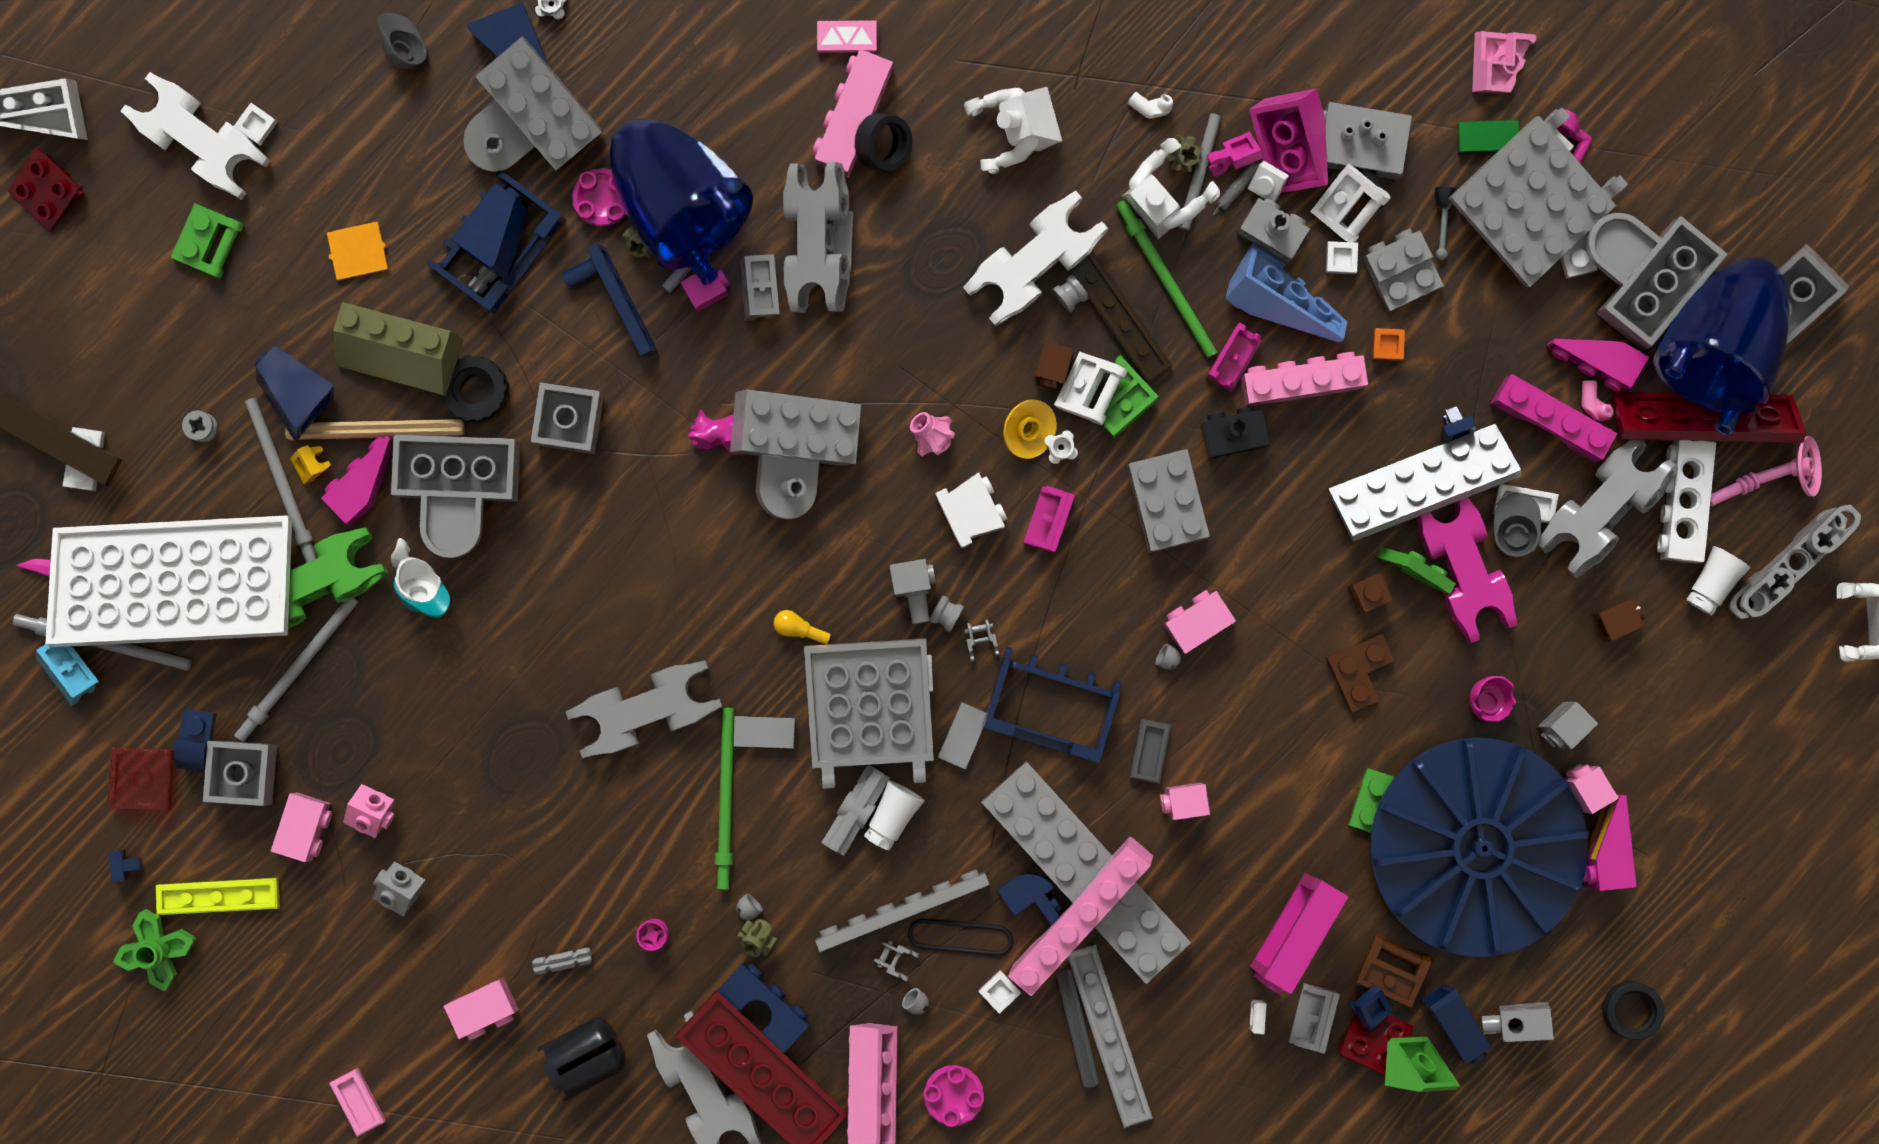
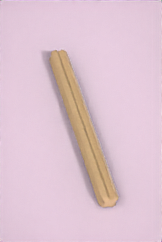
M461 419L312 423L298 440L384 438L386 435L394 438V435L463 436L465 424ZM285 427L286 438L289 440H295L291 437L290 433Z

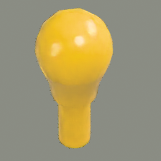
M790 610L780 611L773 621L776 632L782 636L807 637L827 645L830 639V633L810 626V623L804 621L799 615Z

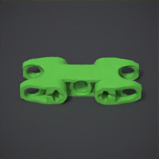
M365 527L334 534L319 541L313 547L318 558L290 571L288 629L307 618L302 606L329 593H333L336 602L348 601L365 593L388 575L386 567L382 564L364 568H357L355 566L354 558L356 552L373 539L368 528Z

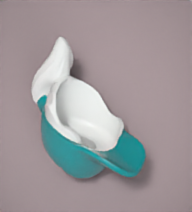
M399 538L396 548L391 554V563L396 569L394 589L398 598L412 612H421L435 618L442 617L450 605L448 591L440 577L436 575L427 562L409 557L410 548L405 540Z

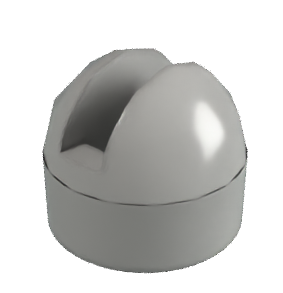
M1166 643L1159 651L1155 663L1163 669L1173 670L1180 664L1181 654L1175 647Z
M745 894L736 906V912L740 914L739 916L742 920L746 921L753 920L763 911L759 902L750 894Z
M918 988L908 991L902 1001V1007L913 1015L923 1014L925 1006H929V999Z

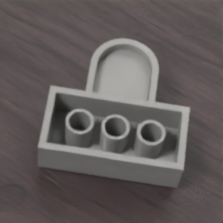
M521 36L476 75L479 82L495 100L469 122L464 132L463 143L469 159L476 166L487 171H502L511 167L534 147L538 149L556 171L602 132V129L524 36Z
M1626 213L1606 215L1598 220L1590 229L1586 248L1592 263L1619 286L1596 314L1640 350L1644 351L1652 347L1727 256V253L1682 216L1672 221L1663 233L1658 236L1632 215Z
M748 389L735 392L730 452L759 456L756 495L761 507L768 514L779 519H793L804 515L812 507L816 498L819 463L839 466L856 464L861 404Z
M394 435L391 495L397 498L421 499L420 534L424 544L430 551L445 558H459L467 555L477 546L481 539L484 501L518 502L520 442L516 439Z

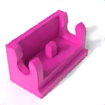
M1240 322L1234 328L1206 376L1207 379L1231 393L1262 342L1260 340L1261 336L1258 333L1253 334L1246 330L1247 327Z
M1043 486L1023 543L1055 553L1075 495L1050 486Z

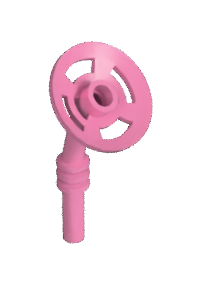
M1806 436L1804 442L1800 443L1797 458L1792 459L1791 462L1758 473L1750 472L1748 475L1742 476V478H1737L1736 483L1712 493L1710 506L1719 504L1740 493L1745 495L1754 489L1760 488V484L1790 474L1794 477L1798 476L1800 485L1807 496H1816L1821 485L1822 465L1819 448L1815 439L1811 436Z

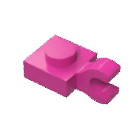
M1251 132L1223 142V150L1214 151L1207 155V159L1211 164L1209 170L1214 177L1225 173L1231 164L1236 170L1263 159L1262 150Z

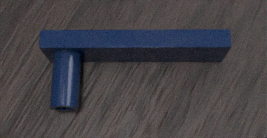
M599 244L588 248L587 251L591 258L562 273L566 285L572 289L599 274L640 356L650 357L658 353L606 248Z

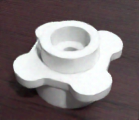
M538 0L539 5L535 8V11L539 17L547 15L553 16L556 20L562 19L565 15L563 10L564 2L567 0ZM550 1L554 2L553 6H549Z
M1064 431L1061 435L1057 436L1048 435L1045 438L1044 443L1048 446L1050 452L1048 457L1050 462L1057 464L1062 459L1068 458L1073 460L1076 458L1078 451L1074 448V436L1070 431ZM1060 444L1064 446L1063 450H1059L1058 446Z

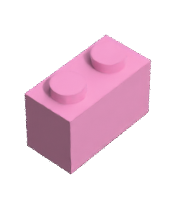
M1205 590L1192 598L1194 605L1185 611L1180 606L1166 615L1169 621L1163 625L1182 654H1186L1236 622L1217 591L1209 594Z
M1577 764L1565 772L1567 777L1564 779L1569 783V787L1577 799L1582 813L1594 814L1619 799L1600 767Z
M1194 783L1164 788L1165 794L1160 795L1162 813L1168 814L1170 819L1177 820L1210 815L1206 784Z
M298 792L290 793L271 852L302 862L312 861L313 857L317 858L323 841L320 840L322 830L328 827L332 817V811H329L331 803Z
M504 977L444 1005L458 1039L467 1036L469 1041L485 1034L484 1027L495 1023L498 1028L514 1020L512 1014L519 1010Z

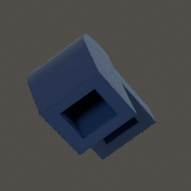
M193 709L183 710L179 739H175L174 763L177 768L205 772L207 742L213 739L217 713Z
M1018 874L997 888L998 893L1014 915L1035 902L1049 923L1053 925L1060 918L1058 913L1063 910L1053 895L1049 898L1046 897L1045 894L1053 889L1054 886L1048 879L1039 874Z

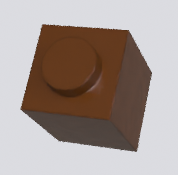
M1047 341L1044 342L1034 378L1040 381V386L1056 390L1057 386H1064L1074 349Z
M1381 573L1348 586L1359 614L1366 613L1393 601Z
M1633 599L1621 601L1592 614L1604 642L1613 641L1645 627L1642 621L1645 618L1643 610L1638 603H1634Z

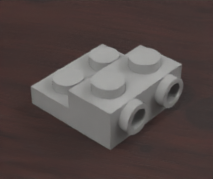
M1411 228L1395 235L1396 242L1387 246L1384 241L1377 243L1367 249L1369 254L1362 259L1388 313L1444 286L1431 260L1433 256L1420 230L1413 233Z

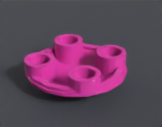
M605 168L583 172L579 176V180L576 182L572 193L573 207L579 217L588 224L598 227L612 226L621 221L628 213L632 201L631 189L625 177L616 171Z
M959 1065L944 1066L935 1071L927 1080L924 1089V1102L929 1114L939 1123L949 1127L964 1125L973 1120L980 1112L984 1101L983 1086L978 1076L970 1069Z

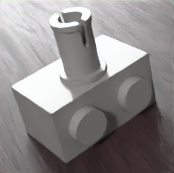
M1258 198L1237 234L1252 243H1257L1288 264L1310 228L1305 226L1306 221L1295 214H1290L1289 216L1284 211H1280L1281 207L1276 202L1265 198L1264 201Z
M926 559L890 565L895 597L904 596L908 598L912 624L931 621L926 594L931 592L930 585L936 584L933 564L927 565Z

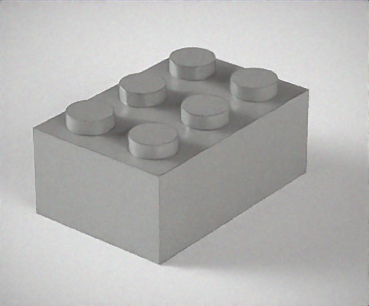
M1187 449L1127 465L1126 468L1148 554L1210 537Z

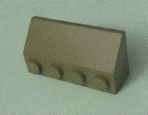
M344 302L341 304L333 329L336 366L443 396L447 394L464 340L449 330Z

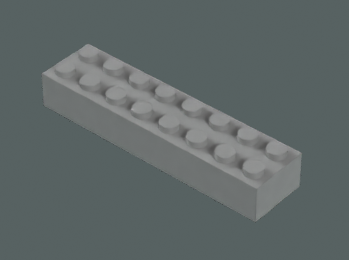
M1027 761L981 801L1072 903L1086 889L1112 856ZM1137 882L1095 926L1099 933L1146 984L1191 944Z

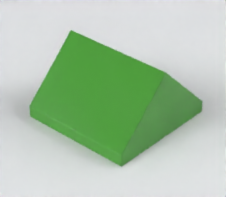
M1428 1037L1391 1038L1388 1041L1385 1086L1417 1092L1457 1090L1460 1087Z

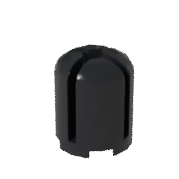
M600 1018L591 1019L538 1047V1052L544 1050L548 1062L543 1064V1068L554 1089L556 1090L561 1087L567 1095L563 1099L565 1102L618 1074L625 1066L624 1048L621 1042H618L566 1070L565 1064L601 1046L617 1035L613 1027Z

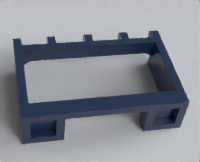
M501 171L495 173L496 177L502 181L499 185L505 190L508 187H512L547 213L535 229L536 235L510 268L508 277L505 280H497L484 298L480 297L446 271L462 251L460 247L448 239L443 244L451 250L440 264L431 260L427 263L430 268L494 315L565 222V218L559 212ZM482 191L479 197L483 199L487 194ZM464 215L461 220L465 222L468 217Z
M1006 646L982 727L1100 763L1121 694L1118 693L1121 682L1115 680L1110 691L1093 686L1095 674L1091 672L1087 676L1086 683L1064 677L1067 665L1062 663L1057 674L1035 668L1038 656L1033 654L1029 665L1010 660L1012 648ZM1010 666L1109 697L1094 749L993 718L1008 667Z

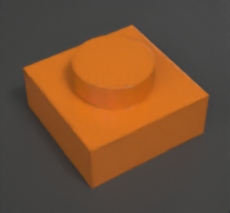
M1375 328L1373 330L1372 359L1404 360L1405 330Z

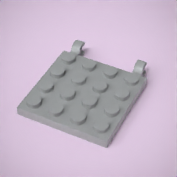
M1563 108L1555 109L1544 121L1540 116L1534 117L1448 198L1526 288L1531 287L1584 237L1598 220L1606 216L1616 206L1611 198L1628 185L1622 176L1619 175L1617 178L1613 176L1601 188L1554 134L1553 131L1570 117Z
M926 639L804 646L812 768L822 769L823 789L835 788L834 767L913 762L914 783L926 782L925 761H934Z

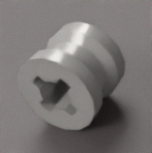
M1073 275L1066 279L1065 284L1062 286L1057 285L1052 289L1059 302L1069 313L1075 310L1076 304L1089 299L1087 292Z
M197 410L188 413L184 417L182 429L187 437L203 443L209 442L217 435L218 423L212 415Z
M943 595L930 618V622L934 624L940 623L946 631L951 632L964 606L961 604L954 605L949 602L948 597Z

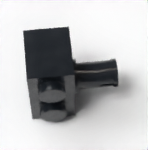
M1254 406L1237 409V415L1225 417L1224 412L1208 415V421H1204L1201 424L1208 460L1268 447L1270 441L1263 409L1255 411Z

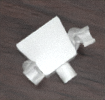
M1047 87L1026 93L1021 88L1003 89L984 95V98L981 100L977 97L964 103L967 116L972 113L974 117L979 115L984 108L991 109L999 106L1000 112L997 115V124L1000 128L1005 129L1008 142L1016 146L1013 150L1004 152L995 159H981L982 171L996 174L1001 166L1006 168L1023 162L1033 151H1042L1062 142Z
M1175 138L1165 140L1160 145L1161 149L1159 151L1155 150L1142 162L1129 181L1130 189L1121 196L1123 200L1126 199L1131 209L1141 218L1157 239L1161 238L1170 229L1191 221L1206 207L1205 204L1208 201L1213 203L1220 196L1218 186L1211 181L1201 196L1194 198L1186 207L1180 209L1179 204L1151 174L1164 163L1168 154L1181 148V144Z
M1839 583L1837 586V599H1844L1853 595L1858 598H1867L1869 645L1859 646L1858 648L1844 645V647L1839 646L1842 661L1853 662L1879 659V584Z

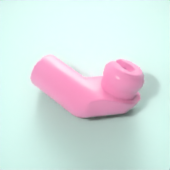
M1582 381L1581 405L1583 410L1596 421L1603 422L1610 419L1613 415V408L1610 404L1606 405L1597 398V381Z

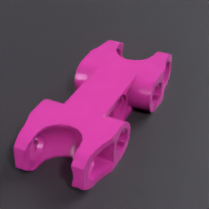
M1469 497L1454 502L1455 515L1449 523L1438 522L1434 519L1431 512L1416 517L1418 536L1428 559L1433 561L1443 557L1452 581L1456 583L1451 594L1443 592V597L1452 620L1459 627L1469 644L1480 640L1475 620L1476 615L1482 608L1488 607L1496 611L1506 629L1517 626V618L1513 605V595L1501 570L1490 574L1486 571L1476 543L1488 538L1487 531L1479 511L1472 504Z

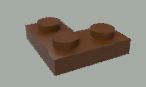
M1379 634L1326 658L1350 713L1380 701L1368 673L1395 661L1383 634Z

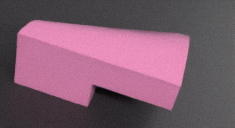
M1486 31L1475 32L1472 92L1510 93L1516 83L1518 71L1523 68L1526 62L1523 57L1528 46L1535 43L1536 35L1516 32L1508 34Z

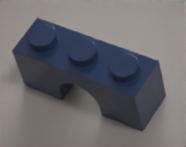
M743 961L717 991L738 1011L750 1001L760 1000L765 1002L771 1009L772 1018L762 1033L785 1053L808 1028L810 1024L807 1020L809 1014L797 1003L792 1006L784 999L787 994L775 983L770 986L762 978L765 974L754 963L751 962L747 965Z

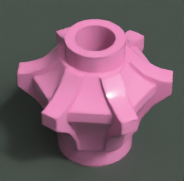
M922 412L911 421L910 430L914 433L918 444L917 453L922 457L929 452L939 455L950 447L951 439L954 438L955 433L950 430L952 420L948 416L934 417L926 412Z

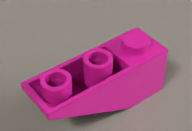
M1554 339L1546 346L1553 350L1551 354L1564 362H1568V360L1579 365L1577 369L1590 377H1594V375L1605 380L1604 385L1616 392L1632 388L1649 356L1630 345L1618 341Z
M387 435L384 438L379 437L373 441L368 447L370 452L362 459L357 458L352 461L346 468L348 473L340 480L338 478L334 479L324 489L326 494L321 499L347 525L353 526L375 504L393 451V438Z

